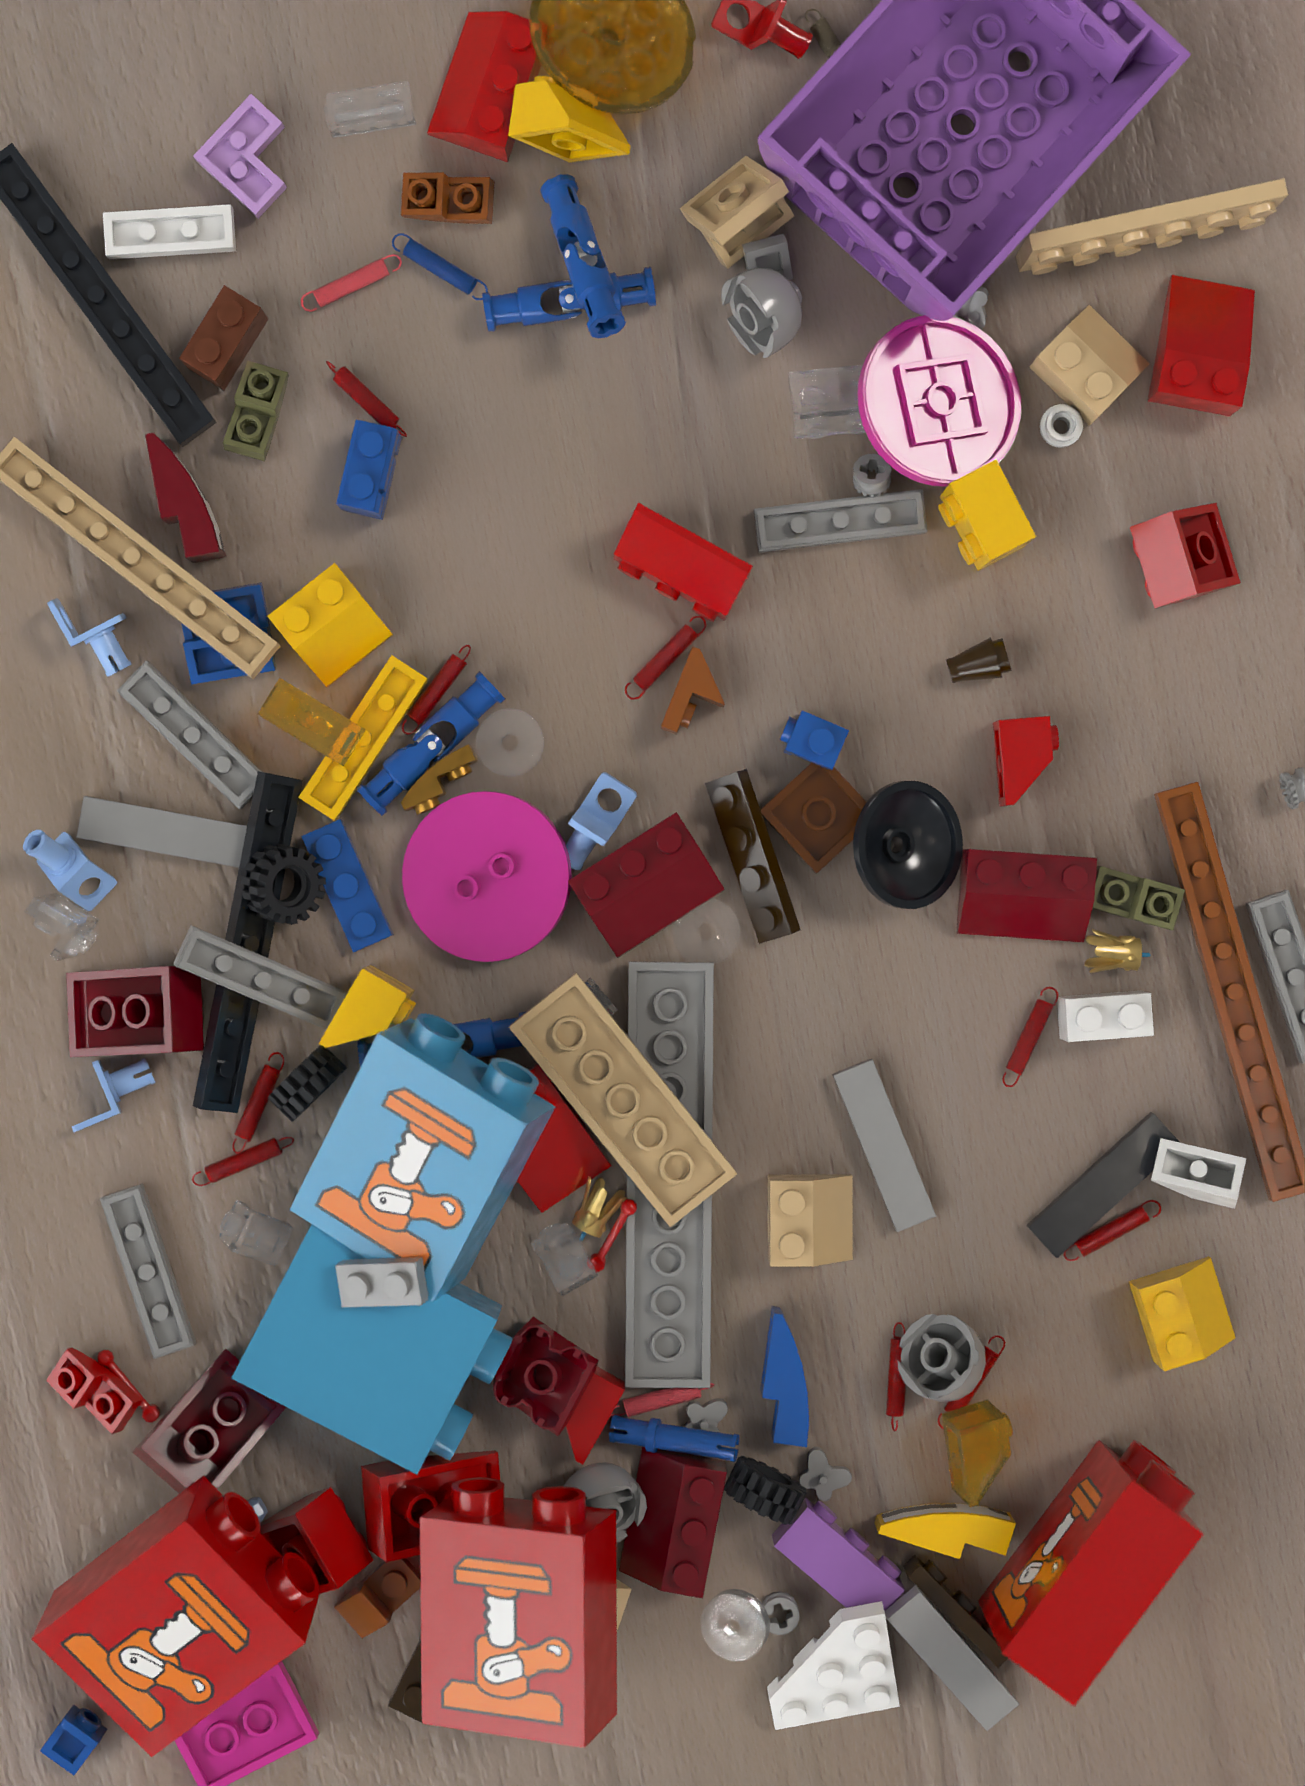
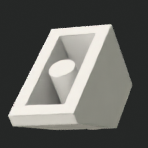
M1161 1138L1151 1181L1192 1199L1235 1209L1247 1158Z

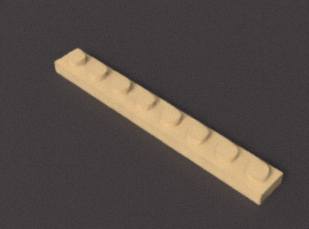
M13 437L0 453V481L249 677L254 679L280 648V645L17 438Z

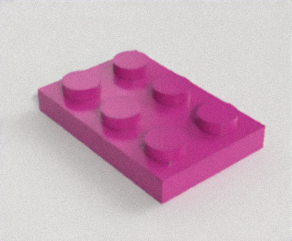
M281 1661L177 1738L175 1743L198 1786H227L316 1740L319 1731Z

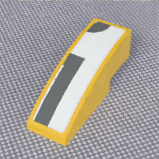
M929 1503L902 1507L877 1514L874 1522L878 1534L960 1559L965 1543L1006 1556L1016 1525L1010 1512L961 1503Z

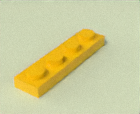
M391 655L298 798L333 821H336L429 679Z

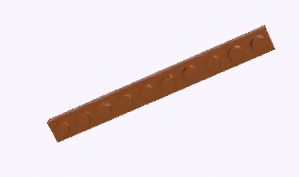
M1199 782L1155 793V800L1180 888L1185 890L1183 899L1268 1199L1275 1202L1305 1193V1158Z

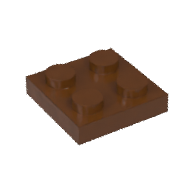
M811 762L760 810L762 816L817 874L853 841L855 826L866 801L835 767L831 771Z

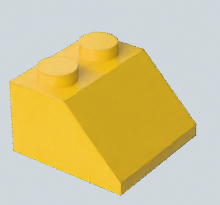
M536 76L533 82L515 85L509 137L567 162L630 154L631 146L608 109L591 101L589 94L577 90H567L560 86L559 80L548 76Z
M333 563L267 616L295 652L327 688L393 636L392 632L336 563Z
M372 965L362 968L318 1044L325 1048L377 1035L381 1031L408 1020L416 1006V1002L411 1000L415 990Z
M1208 1256L1129 1281L1153 1361L1163 1371L1206 1359L1236 1338L1211 1257Z

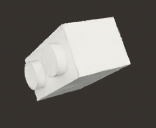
M1129 991L1058 997L1059 1037L1064 1041L1077 1042L1154 1036L1151 993Z

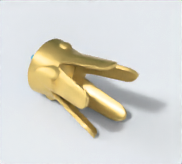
M1092 929L1093 933L1099 936L1088 935L1086 937V941L1089 944L1098 946L1094 952L1099 957L1089 958L1084 963L1085 967H1095L1090 970V973L1123 968L1126 971H1138L1142 957L1151 956L1150 953L1142 952L1141 939L1135 938V936L1116 937Z
M588 1176L580 1210L575 1212V1217L572 1220L573 1225L583 1231L579 1238L580 1241L584 1239L586 1233L600 1238L602 1233L606 1231L607 1221L618 1210L621 1203L627 1199L624 1197L625 1191L619 1190L602 1209L607 1197V1191L604 1189L605 1182L602 1177L596 1180L588 1197L591 1185V1177Z

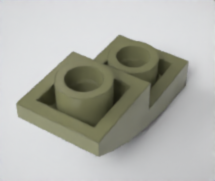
M247 360L234 397L236 406L223 440L224 450L265 462L280 414L289 377L288 372Z
M1097 866L1093 909L1173 931L1185 890L1147 878H1140L1103 866Z

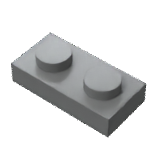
M422 1257L342 1260L335 1265L342 1307L422 1305L429 1300Z

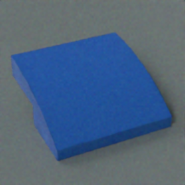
M262 582L212 591L272 638ZM182 624L185 639L183 647L191 685L247 675ZM274 655L259 673L276 670Z

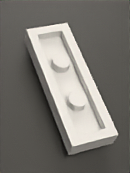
M231 204L103 213L105 255L109 260L236 251L234 209Z

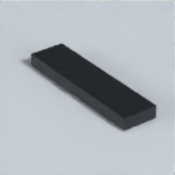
M1150 1112L1026 1226L1054 1257L1058 1258L1153 1172L1161 1138L1179 1142L1178 1139L1154 1113Z

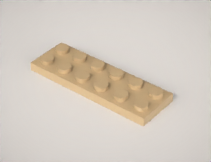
M1285 178L1031 233L1027 236L1016 254L1019 272L1032 270L1033 275H1040L1056 270L1059 263L1073 261L1074 266H1082L1099 260V255L1115 252L1116 257H1123L1139 252L1141 250L1140 246L1156 243L1157 248H1164L1182 242L1183 236L1198 234L1199 239H1205L1223 233L1224 227L1239 224L1240 230H1246L1261 226L1269 215L1276 212V208L1288 196Z
M577 972L509 1025L510 1030L669 1227H672L737 1175L733 1166Z

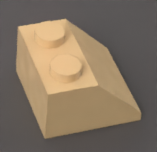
M1088 305L1036 357L1029 368L1067 405L1075 408L1081 415V418L1090 426L1150 363Z
M852 1174L768 1175V1261L770 1267H814L853 1260Z

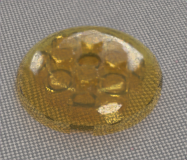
M532 0L529 16L530 34L533 47L542 67L556 85L561 86L578 101L592 109L622 115L636 114L654 109L677 93L692 69L694 63L692 61L693 42L696 39L693 18L685 0ZM603 34L611 36L614 39V41L609 39L608 37L604 39Z

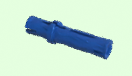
M614 1415L610 1424V1428L620 1429L609 1432L610 1443L643 1446L647 1452L653 1453L657 1452L658 1449L730 1460V1462H735L738 1456L739 1449H735V1447L740 1442L739 1434L733 1435L662 1424L661 1419L651 1418L648 1422Z

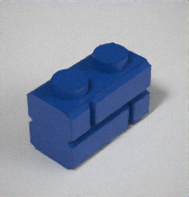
M355 420L336 502L341 510L383 520L396 465L394 456L398 455L402 439L398 429Z

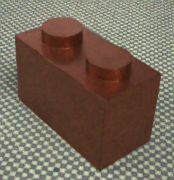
M224 285L179 359L189 370L225 391L269 319L261 307Z

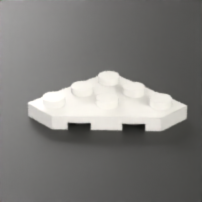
M882 1601L839 1609L829 1620L830 1628L819 1639L813 1637L793 1659L794 1666L783 1678L777 1676L769 1684L767 1690L775 1730L900 1707Z

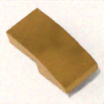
M468 744L452 752L428 769L415 782L401 801L403 809L405 811L415 809L417 815H420L440 805L438 798L446 795L440 778L447 776L449 782H452L473 772L470 765L478 762L472 746Z

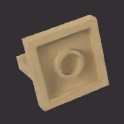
M748 156L742 158L680 207L686 220L702 232L720 263L727 269L744 257L742 244L768 238L794 217L793 212L784 199L789 190L782 178Z

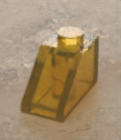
M280 677L258 712L259 716L342 766L346 764L366 729Z
M988 1399L942 1413L952 1490L969 1507L977 1506L1011 1456L1009 1437H1012L1013 1429L1010 1419L1005 1412L997 1409Z

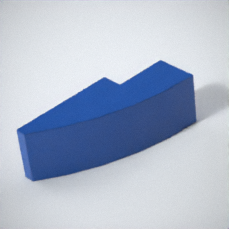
M772 1306L760 1386L762 1398L776 1400L771 1430L773 1443L807 1447L809 1408L803 1365L791 1329L781 1308Z

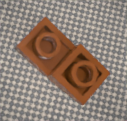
M444 172L403 173L401 216L436 222L492 224L495 182L490 177H448Z

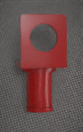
M721 0L711 22V26L750 50L770 41L793 54L797 59L802 58L813 37L812 33L806 32L781 17L787 0H776L766 7L754 0ZM732 4L742 5L748 13V23L743 29L733 28L727 20V10Z

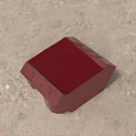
M533 1316L513 1338L493 1378L494 1396L502 1405L517 1407L531 1417L534 1424L542 1429H548L559 1437L591 1381L599 1360Z

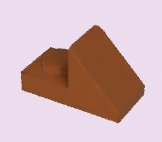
M693 646L661 725V729L673 734H677L680 726L687 729L697 706L689 702L691 696L720 707L725 705L701 650Z
M407 1558L391 1562L383 1561L336 1603L334 1608L358 1635L364 1638L386 1626L390 1622L393 1612L421 1588L420 1573Z

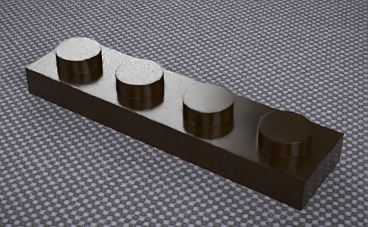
M747 769L705 783L759 944L800 931L801 929Z

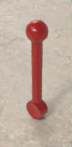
M626 1199L621 1203L622 1212L599 1252L590 1256L588 1265L592 1271L600 1272L604 1269L606 1263L605 1256L628 1216L633 1215L637 1211V1204L634 1200Z
M100 1351L97 1355L98 1363L102 1366H107L112 1373L123 1380L143 1399L139 1405L143 1410V1419L149 1423L156 1421L160 1415L159 1407L149 1404L113 1361L114 1355L111 1351Z

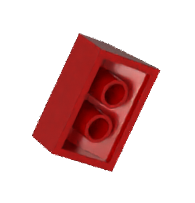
M508 11L468 12L427 134L508 163L516 140L508 136L515 85L533 82L534 78L538 76L549 44L547 25Z
M639 502L614 552V560L620 562L617 567L619 571L638 581L642 575L657 583L654 588L657 592L673 601H677L679 596L694 604L693 612L711 622H714L716 617L725 621L748 580L753 567Z

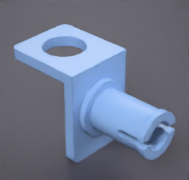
M56 598L47 602L70 646L72 647L82 641L85 644L90 643L107 677L131 665L112 630L116 629L114 627L115 624L127 618L124 613L79 635L60 600Z
M606 772L601 773L582 805L568 822L570 826L575 828L566 844L572 869L581 870L583 863L596 843L605 846L637 797L636 791ZM606 788L616 790L621 797V806L615 811L604 810L598 803V795L601 790Z
M34 830L25 838L23 850L26 854L37 859V864L61 894L85 910H93L116 886L117 880L90 861L68 833L62 832L53 840L42 830ZM93 877L100 879L99 887L95 892L89 895L79 894V888L85 880Z
M145 1058L112 1073H109L108 1070L104 1071L100 1060L92 1062L111 1110L72 1126L73 1132L121 1113L122 1111L118 1104L121 1101V1096L156 1083L152 1072L139 1078H134L135 1074L150 1069Z

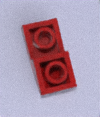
M72 1347L66 1349L46 1380L73 1409L85 1406L111 1434L124 1429L143 1401L118 1376L94 1359Z

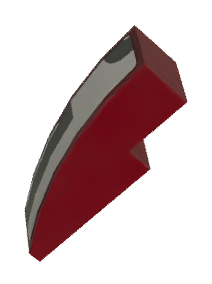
M154 433L145 434L160 518L168 525L179 523L185 558L192 563L226 557L219 527L197 481L180 458Z

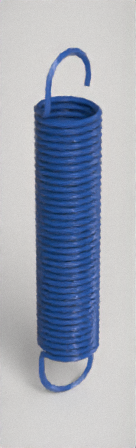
M399 233L393 237L392 246L398 252L400 250L394 245L395 238L399 235L409 238L410 240L403 250V255L447 281L450 285L463 291V293L470 294L477 282L483 284L486 292H488L486 284L474 278V276L472 277V275L470 276V274L445 260V258H441V256L432 252L429 248L427 249V247L425 248V246L414 241L410 236ZM474 295L472 296L475 300H483V297L476 298Z

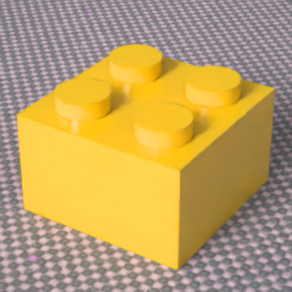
M997 459L951 482L939 496L942 503L938 505L943 520L948 527L955 526L962 541L958 542V547L964 560L968 565L974 563L978 571L1024 548L1036 537Z

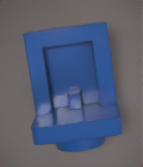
M802 710L798 719L789 717L780 740L787 743L784 753L793 754L832 771L849 730Z
M73 1704L40 1752L74 1776L93 1749L96 1748L107 1728L102 1725L101 1719L94 1712L86 1708L80 1709Z

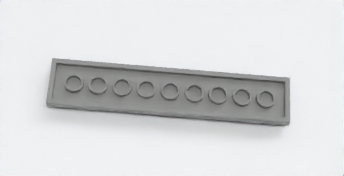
M629 962L628 1037L712 1140L714 962ZM627 1175V1199H632L636 1202L637 1211L633 1215L628 1216L626 1226L625 1387L710 1388L712 1195L672 1227H669Z

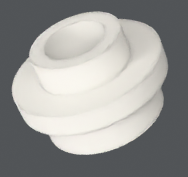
M1066 404L1050 407L1043 414L1040 421V432L1043 439L1051 446L1058 448L1068 447L1075 443L1083 430L1081 415L1075 408ZM1054 421H1065L1068 426L1067 432L1064 434L1057 433L1053 427Z

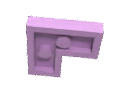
M250 94L193 157L196 162L258 219L287 188L285 183L257 158L285 127L272 112Z

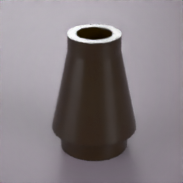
M990 637L968 650L946 659L953 683L1003 678L1002 673L1012 671L1003 638L992 641Z

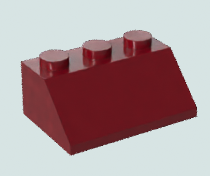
M677 812L568 880L575 894L617 958L725 891Z
M963 849L956 934L1084 943L1095 899L1097 858Z
M642 1446L636 1482L645 1495L647 1509L643 1520L638 1526L633 1521L626 1529L628 1536L624 1540L619 1566L620 1572L660 1591L703 1599L727 1475L725 1460L658 1449L655 1453L647 1452L646 1448Z

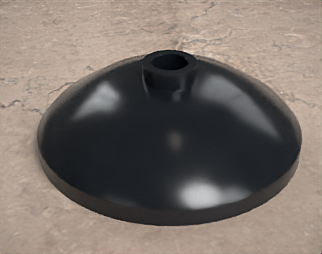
M898 781L888 784L875 792L860 812L853 838L856 868L869 892L888 906L900 909H917L938 900L952 885L961 864L963 837L958 816L949 800L933 786L920 781ZM891 840L893 841V848H892V850H891Z

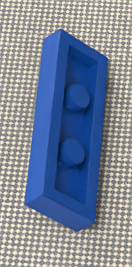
M339 819L301 836L308 852L316 857L314 862L320 863L323 867V871L319 872L318 875L326 877V885L323 886L353 953L394 935L343 820Z

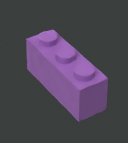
M805 1497L791 1525L781 1524L772 1534L774 1547L846 1608L882 1601L884 1611L888 1609L905 1591L899 1578L902 1573L901 1570L887 1557L882 1555L878 1560L867 1550L870 1546L869 1543L857 1531L850 1528L845 1532L834 1522L837 1516L824 1503L818 1500L814 1505Z

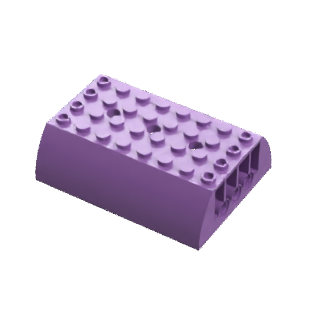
M882 0L758 136L759 150L767 169L782 178L789 190V193L785 196L909 310L922 316L926 315L930 319L946 321L957 313L1188 59L1191 53L1133 0ZM1014 52H1022L1029 57L1031 67L1023 72L1015 71L1008 63V56ZM956 115H966L972 120L974 130L967 135L957 134L951 127V119ZM902 177L910 178L916 184L917 192L910 198H902L895 193L893 183Z

